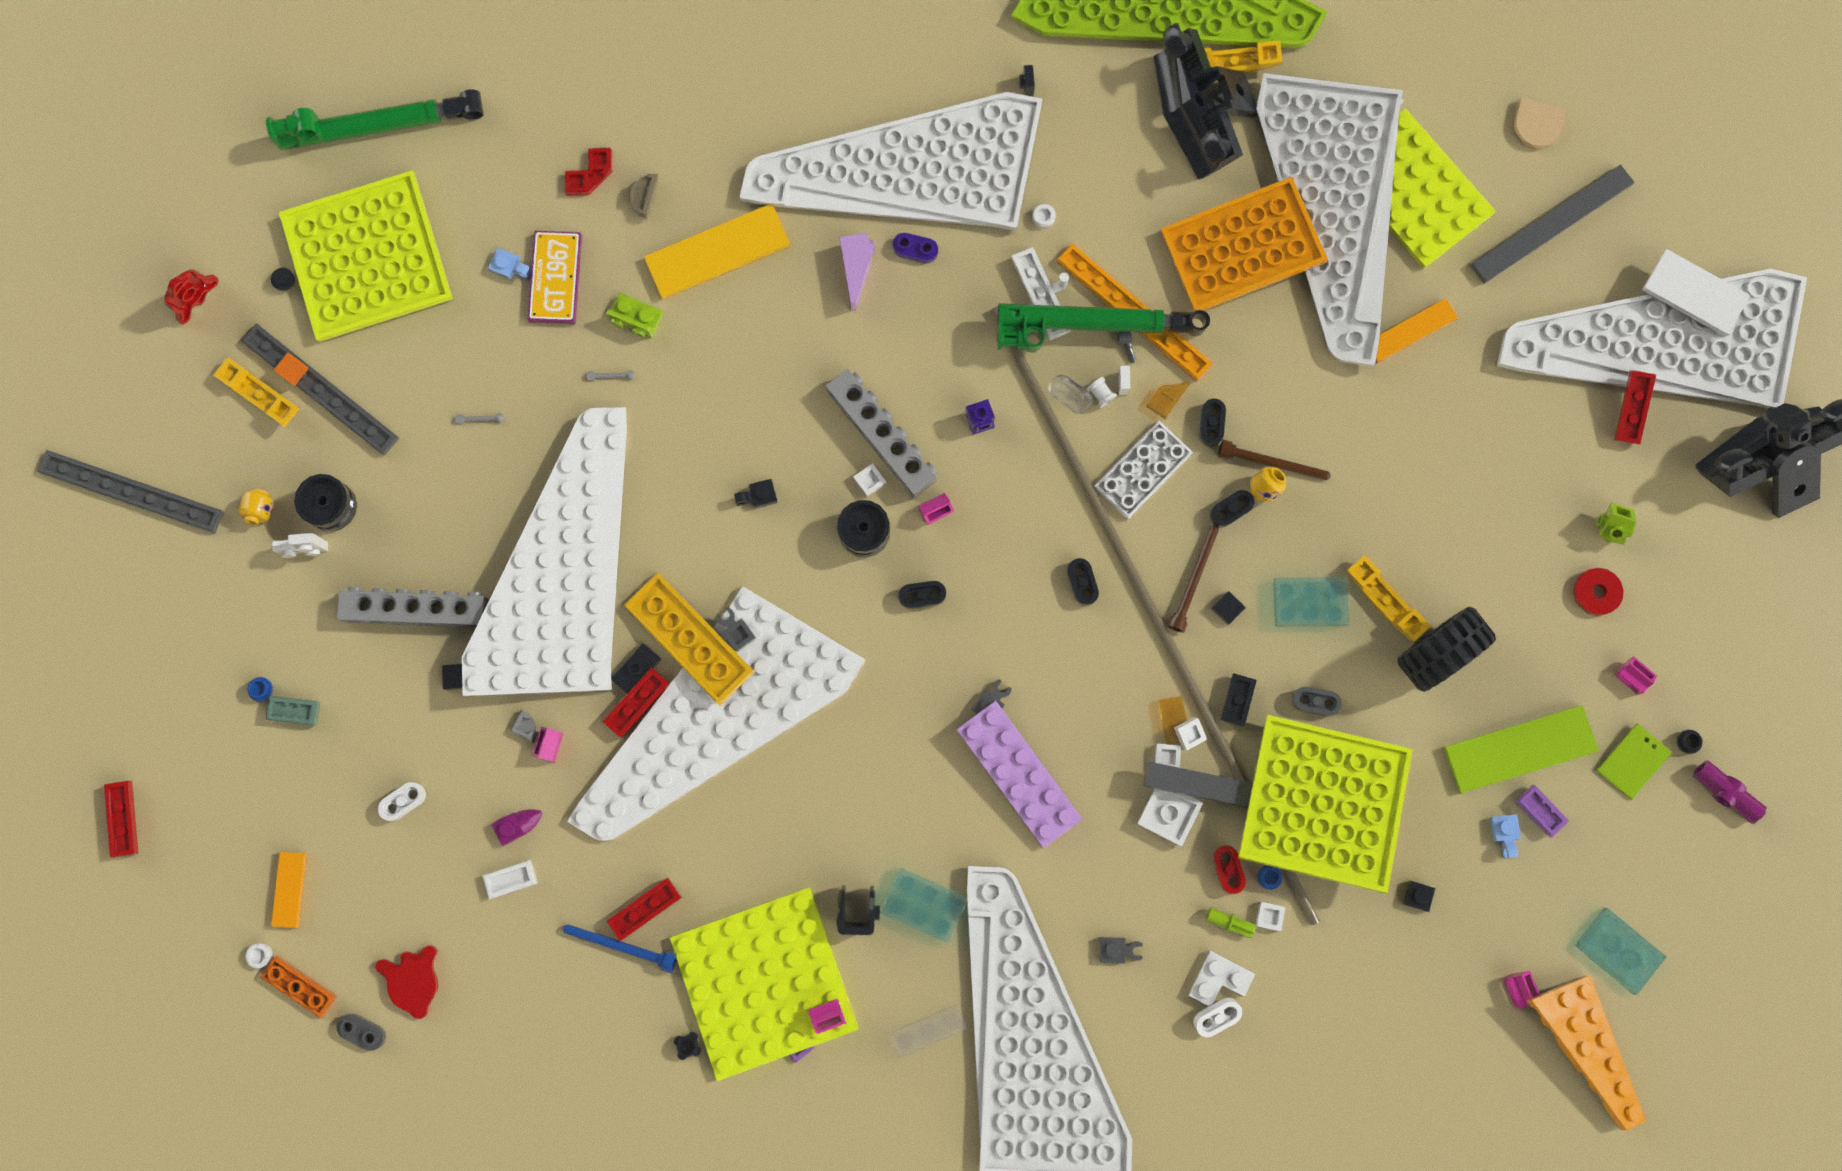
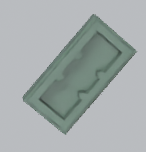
M270 696L266 720L316 726L320 702Z

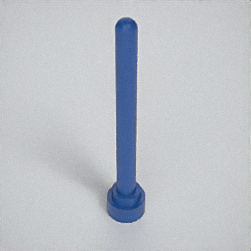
M569 924L563 927V932L567 935L657 963V966L661 967L662 971L672 973L677 961V954L667 951V953L662 952L659 954Z

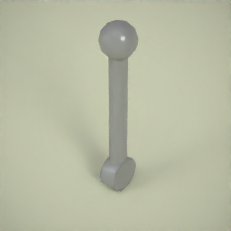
M632 370L626 373L595 374L590 371L586 374V378L591 382L599 378L627 377L628 379H633L635 377V372Z
M500 413L496 416L464 417L458 414L455 417V421L460 425L467 421H496L501 423L504 421V416Z

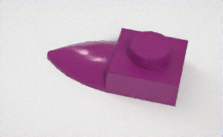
M534 809L522 810L511 813L491 824L501 845L506 846L529 833L539 822L542 811Z

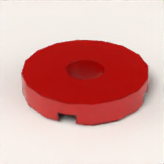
M1589 569L1582 573L1574 583L1573 595L1575 602L1590 615L1601 616L1609 614L1617 609L1623 600L1624 589L1617 575L1608 569ZM1594 586H1600L1603 589L1604 594L1602 598H1597L1593 594Z

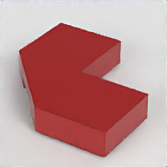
M588 148V170L565 171V194L567 196L590 195L612 173V149Z

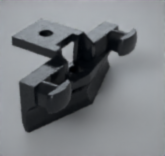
M1179 23L1170 25L1163 33L1166 49L1153 57L1163 116L1197 178L1201 180L1243 156L1228 113L1254 117L1258 114L1257 104L1245 72L1219 66L1211 68L1198 31L1187 28L1182 32ZM1218 80L1225 102L1208 109L1202 92Z

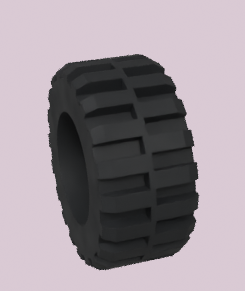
M1469 606L1450 617L1403 652L1397 658L1398 665L1418 690L1426 692L1481 655L1496 641V635L1478 611Z

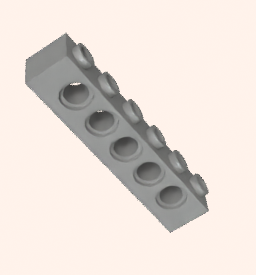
M846 369L826 385L827 393L912 498L915 499L936 483V470L929 462L925 464L920 458L922 453L915 444L910 445L907 442V435L900 426L897 428L891 422L893 418L885 408L880 409L876 404L878 399L871 390L867 392L863 388V381L856 372L852 374L849 369ZM852 392L860 395L856 401H850L847 396ZM866 410H871L875 413L871 419L862 417V413ZM880 428H886L889 434L886 437H880L876 432ZM895 446H901L904 452L901 455H894L891 449ZM909 464H915L919 470L912 474L906 471V467Z
M348 587V591H339L337 620L344 623L476 628L489 599L482 596L480 592H468L467 596L458 595L456 591H444L443 595L434 594L435 591L420 590L419 594L411 593V590L396 589V593H388L387 589L372 588V592H363V588ZM370 600V607L363 611V602ZM389 601H394V608L387 612L386 604ZM417 601L418 609L410 613V605ZM441 602L442 610L434 614L433 607ZM465 603L466 611L458 615V606Z

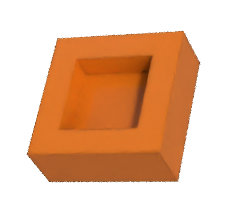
M287 352L273 371L295 386L309 367Z

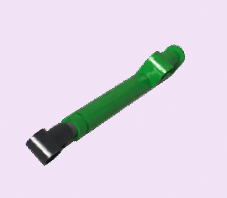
M469 89L462 91L460 96L445 98L443 102L439 103L432 99L426 100V102L421 101L320 119L310 108H298L291 115H287L283 119L273 120L271 117H267L266 128L273 143L280 150L428 125L429 123H439L441 118L444 117L448 120L464 117L467 120H476L482 118L484 113L480 92Z
M999 303L997 350H1001L1002 347H1016L1017 350H1026L1030 353L1037 352L1045 340V329L1163 333L1165 329L1169 330L1170 333H1188L1191 336H1200L1210 325V316L1203 310H1196L1194 312L1171 311L1170 314H1164V310L1152 311L1151 309ZM1199 319L1203 327L1194 326L1192 320ZM1034 335L1039 339V343L1031 344L1027 337Z

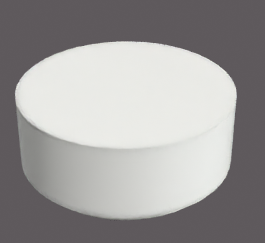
M1038 205L1032 214L1034 225L1040 229L1051 227L1055 221V211L1050 205Z
M264 943L254 944L246 952V962L250 967L256 969L268 966L273 958L271 947Z

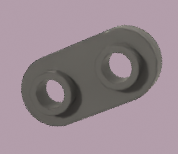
M1301 687L1292 695L1293 706L1302 712L1333 716L1342 707L1339 695L1331 691ZM1302 695L1306 696L1308 699V702L1306 704H1303L1300 701V697ZM1325 700H1329L1331 702L1330 709H1327L1324 706Z
M357 1014L344 1015L337 1022L336 1028L340 1037L367 1051L379 1049L385 1043L386 1033L384 1029ZM348 1022L352 1024L351 1031L346 1030L345 1026ZM369 1033L374 1036L372 1043L367 1040Z

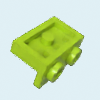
M620 293L612 310L608 309L606 314L609 320H611L610 323L621 329L624 326L632 329L631 332L642 338L644 336L652 338L664 313L662 310Z

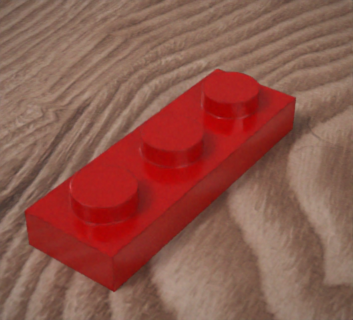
M1635 370L1629 371L1614 440L1641 444L1657 374Z
M651 667L602 722L618 737L622 738L667 689L670 683Z
M132 781L104 784L110 857L115 858L139 854Z
M666 878L607 920V923L621 942L683 897L670 878Z

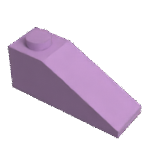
M867 233L840 237L852 311L857 310L871 267V254H875L874 242L868 239Z

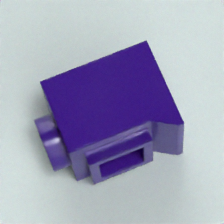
M988 399L966 406L965 415L973 435L995 428V416Z

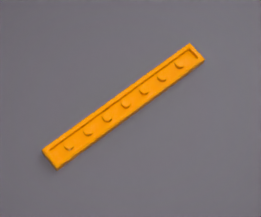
M1073 243L1057 259L1056 262L1109 308L1149 309ZM1165 329L1163 333H1140L1196 382L1213 364L1178 333H1170L1169 330Z

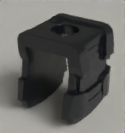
M842 885L838 893V909H840L838 918H836L838 932L842 935H872L874 933L875 920H880V905H875L874 886L870 885L869 922H846V885Z

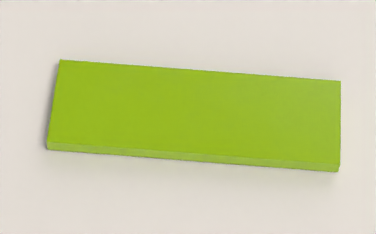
M1583 705L1443 747L1459 794L1599 751Z

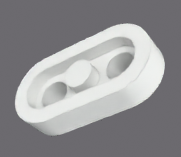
M414 782L404 784L381 800L378 806L379 815L387 821L399 820L424 802L426 797L424 787ZM415 790L417 792V797L415 799H411L410 794L412 791ZM393 804L397 807L395 813L390 812V807Z
M1224 998L1197 1013L1193 1021L1194 1027L1203 1037L1214 1036L1237 1023L1242 1016V1008L1236 1000ZM1227 1007H1230L1227 1012H1224ZM1208 1019L1207 1023L1202 1024L1204 1020Z

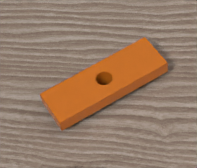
M278 956L272 958L260 976L264 981L319 1018L324 1017L337 997ZM296 983L300 985L299 991L295 989Z

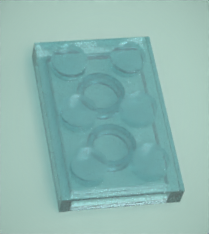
M1347 577L1274 578L1275 627L1348 626Z
M900 868L881 914L949 944L968 898Z
M1603 908L1574 945L1633 995H1638L1667 958L1609 908Z

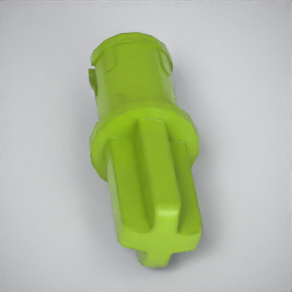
M1213 907L1209 908L1205 922L1225 928L1226 932L1232 931L1248 938L1253 937L1256 929L1254 924L1235 917V914L1229 915Z

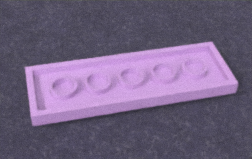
M997 701L992 702L956 729L1042 848H1045L1082 820V817Z

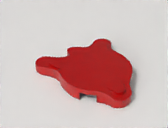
M194 269L187 270L171 279L164 302L169 309L176 313V321L183 325L186 324L191 318L193 307L204 303L207 293L218 285L219 279L215 275L204 276Z
M432 945L424 947L419 954L403 952L400 956L401 963L399 965L387 959H381L375 965V969L387 981V992L390 1000L398 1008L409 1012L415 1019H422L427 1016L431 1001L436 992H438V978L434 971L437 948Z

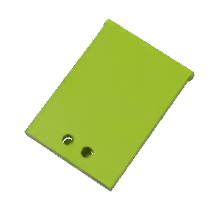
M1636 723L1603 763L1596 768V771L1630 800H1633L1634 796L1671 755L1672 751Z

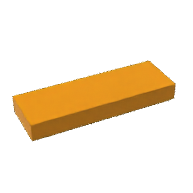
M280 852L271 923L273 927L299 928L307 853Z

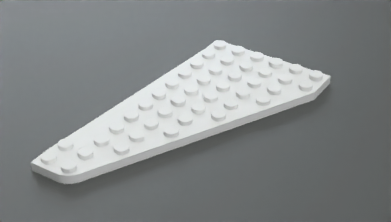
M1263 73L1256 109L1277 181L1293 177L1328 258L1327 263L1305 271L1328 350L1340 362L1374 367L1380 336L1398 117L1403 90Z
M1005 92L758 156L746 168L740 201L764 206L771 204L775 207L991 226L1017 231L1043 99Z
M1770 268L1723 278L1722 280L1750 295L1732 330L1726 337L1650 294L1520 321L1513 324L1505 332L1497 366L1519 372L1626 387L1629 371L1635 370L1657 374L1653 391L1752 405L1766 409L1778 407L1784 404L1807 277Z
M626 407L590 408L578 417L462 655L463 697L612 691L611 656L627 434Z
M742 586L729 608L735 614V621L737 622L742 618L757 638L739 652H736L755 672L719 706L688 672L682 668L580 800L567 822L597 840L608 841L619 837L844 695L866 660ZM728 611L721 617L722 620L729 618L730 614ZM717 622L713 629L734 650L732 645L729 643V641L722 633L724 630L727 629V626H723L719 622Z
M968 866L967 903L980 1128L979 1171H1131L1132 1137L1017 878L1012 872L1001 867Z

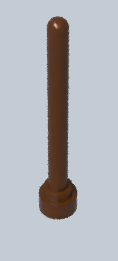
M1224 439L1221 441L1218 451V458L1225 460L1237 457L1322 480H1328L1331 476L1330 472L1236 448L1232 441Z
M1216 525L1210 526L1177 613L1170 616L1166 626L1174 631L1184 633L1188 624L1186 622L1187 611L1219 532V527Z

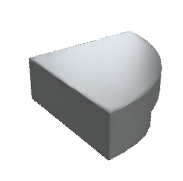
M521 710L511 732L534 742L536 725L533 718L526 711Z

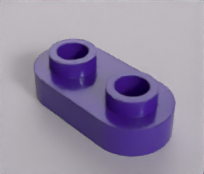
M900 233L893 240L894 253L901 258L931 263L938 256V245L933 239L910 233ZM902 241H907L909 243L905 247L900 245ZM925 246H928L931 248V250L929 252L923 251V248Z

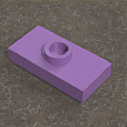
M1535 784L1531 785L1515 800L1521 809L1549 838H1552L1569 822Z

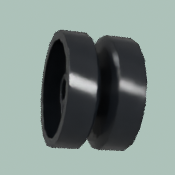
M317 474L310 476L300 484L295 493L294 504L296 512L302 520L322 531L333 532L343 529L351 523L356 514L357 501L355 494L349 486L331 475Z
M858 500L850 503L842 510L838 517L837 531L842 546L849 553L857 557L868 558L877 555L886 547L890 539V522L887 513L879 504L869 500ZM862 526L863 528H865V526H868V529L866 531H861L860 527Z

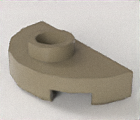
M646 174L645 177L634 181L629 190V200L633 210L645 219H648L659 178L658 174Z

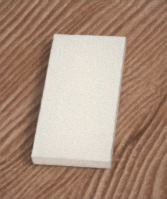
M1668 249L1663 251L1642 288L1644 292L1725 337L1729 335L1750 297L1749 294Z
M1158 421L1093 488L1128 520L1193 452L1165 425Z

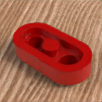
M1229 845L1218 847L1213 853V862L1221 888L1226 893L1238 894L1243 891L1246 885V878L1238 858V852ZM1223 853L1229 856V860L1226 863L1221 860ZM1230 877H1234L1236 879V884L1234 886H1230L1228 884V879Z

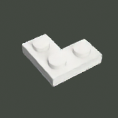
M313 533L288 535V540L272 541V549L283 558H294L296 554L305 553L306 556H319L320 552L328 551V542Z
M1209 951L1188 996L1207 1006H1211L1223 985L1245 997L1255 974Z

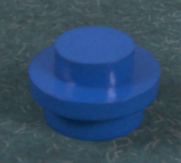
M257 677L249 683L247 691L253 700L265 701L271 696L273 686L268 679Z
M1265 865L1258 871L1257 880L1264 889L1273 890L1281 884L1282 874L1278 868Z

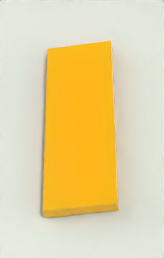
M769 204L648 254L644 258L663 300L786 249L791 245L774 206Z
M659 572L624 604V607L719 706L755 672Z

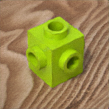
M1611 502L1605 514L1601 513L1597 520L1600 537L1609 543L1616 542L1623 545L1627 537L1630 538L1634 533L1636 523L1635 511Z

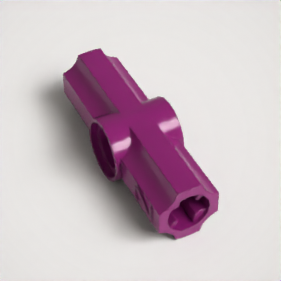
M1704 761L1694 770L1692 777L1713 793V798L1718 803L1727 808H1732L1749 823L1755 824L1766 814L1767 807L1746 791L1747 787L1741 781L1732 776H1727L1710 761Z

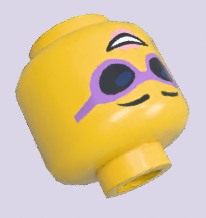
M1264 467L1251 479V493L1257 500L1264 502L1273 501L1286 488L1284 473L1276 467Z
M254 488L243 494L238 513L244 518L245 523L257 526L259 523H265L270 519L274 501L268 492Z

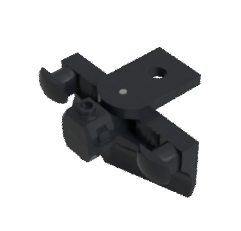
M1842 399L1828 404L1823 409L1819 406L1801 409L1796 405L1787 403L1778 407H1770L1763 413L1762 417L1754 419L1695 464V467L1702 476L1729 497L1772 478V514L1778 518L1820 499L1821 454L1842 445Z

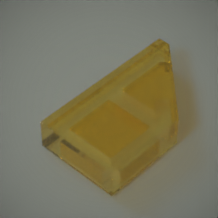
M1185 381L1179 384L1160 386L1146 407L1166 420L1189 387L1190 382Z
M1182 696L1157 701L1166 744H1171L1177 735L1174 727L1187 720Z

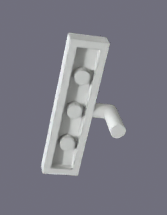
M1033 247L1012 255V262L1032 305L1060 306L1055 293L1067 287L1069 275L1062 273L1058 282L1050 284ZM1045 329L1049 341L1071 332V330Z

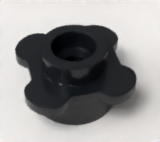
M690 1032L687 1036L682 1037L679 1035L675 1037L674 1044L677 1046V1057L680 1060H685L692 1055L697 1057L701 1054V1047L697 1043V1033ZM689 1044L690 1048H686L685 1045Z

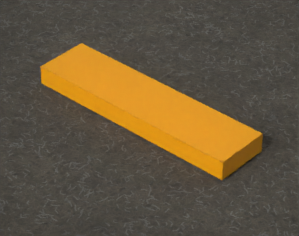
M1447 299L1441 300L1381 333L1375 363L1377 364L1457 320L1458 316Z

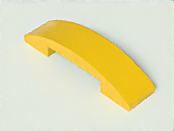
M1280 41L1257 43L1256 47L1211 51V47L1204 48L1211 68L1219 66L1249 73L1282 64Z
M229 357L226 358L213 375L284 427L300 409Z
M1366 555L1347 570L1353 582L1369 602L1392 626L1411 642H1414L1431 627L1415 608L1412 610L1381 577V571Z

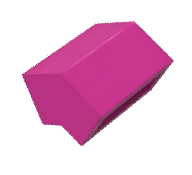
M945 493L918 506L924 521L928 525L954 512L952 504Z
M1634 656L1626 661L1615 673V676L1637 695L1643 694L1654 684L1657 678L1656 674Z
M541 727L532 756L555 762L564 733Z
M1530 970L1503 978L1515 1008L1521 1009L1530 1006L1526 1000L1540 995Z
M839 999L808 1010L816 1034L846 1023Z

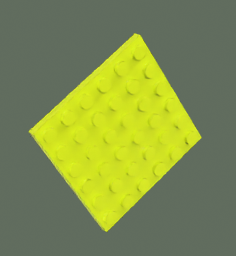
M413 170L279 212L315 339L318 342L453 300Z
M1267 715L1238 858L1387 894L1413 749Z
M810 887L670 937L717 1081L859 1029ZM839 999L846 1023L816 1034L808 1010Z

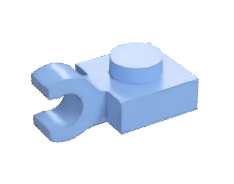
M500 248L497 249L488 267L491 272L510 280L514 274L528 280L531 276L529 266L520 263L521 259L519 256Z
M1517 814L1490 817L1494 842L1501 841L1503 858L1518 857V849L1514 840L1521 839Z

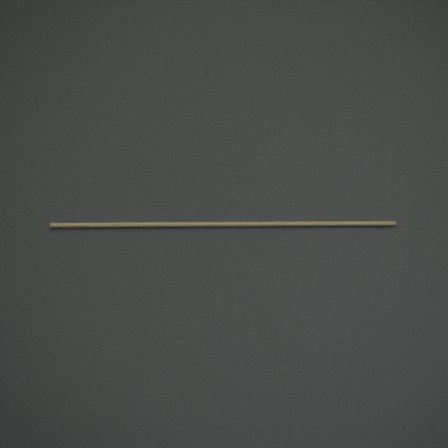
M998 306L990 310L996 323ZM1009 347L1235 780L1247 782L1022 350H1017L1016 347ZM1282 869L1311 925L1320 922L1296 873Z

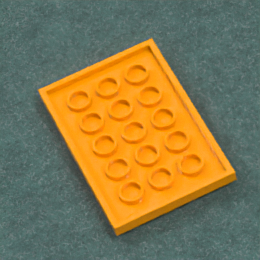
M1292 176L1161 228V234L1194 311L1208 310L1328 261Z

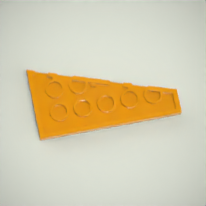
M1583 976L1526 1000L1530 1007L1535 1008L1541 1016L1540 1020L1544 1026L1549 1027L1556 1037L1555 1041L1576 1070L1582 1072L1588 1080L1587 1085L1590 1089L1596 1091L1603 1101V1107L1620 1130H1629L1646 1122L1591 977Z

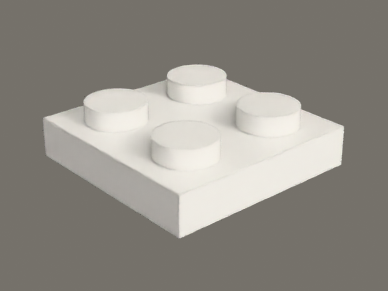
M1154 789L1137 825L1182 847L1203 802L1191 796Z

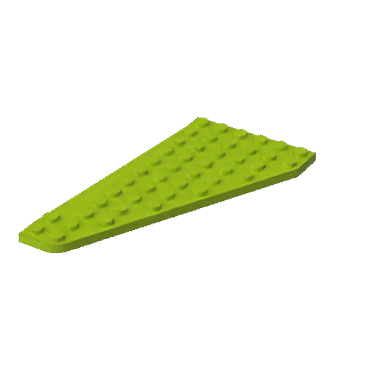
M1020 0L1011 15V19L1042 36L1164 42V31L1170 25L1179 23L1182 32L1187 28L1197 30L1202 44L1256 47L1257 43L1280 41L1281 48L1297 49L1308 45L1312 41L1328 11L1306 0Z

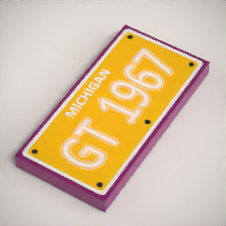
M534 231L528 309L529 322L576 324L582 245L581 232Z

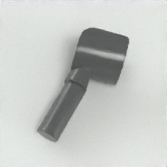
M1119 332L1118 344H1126L1131 363L1137 362L1132 348L1131 332Z

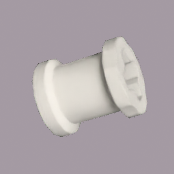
M1104 377L1097 379L1086 389L1097 399L1100 408L1105 407L1117 397V394L1112 393L1105 384Z

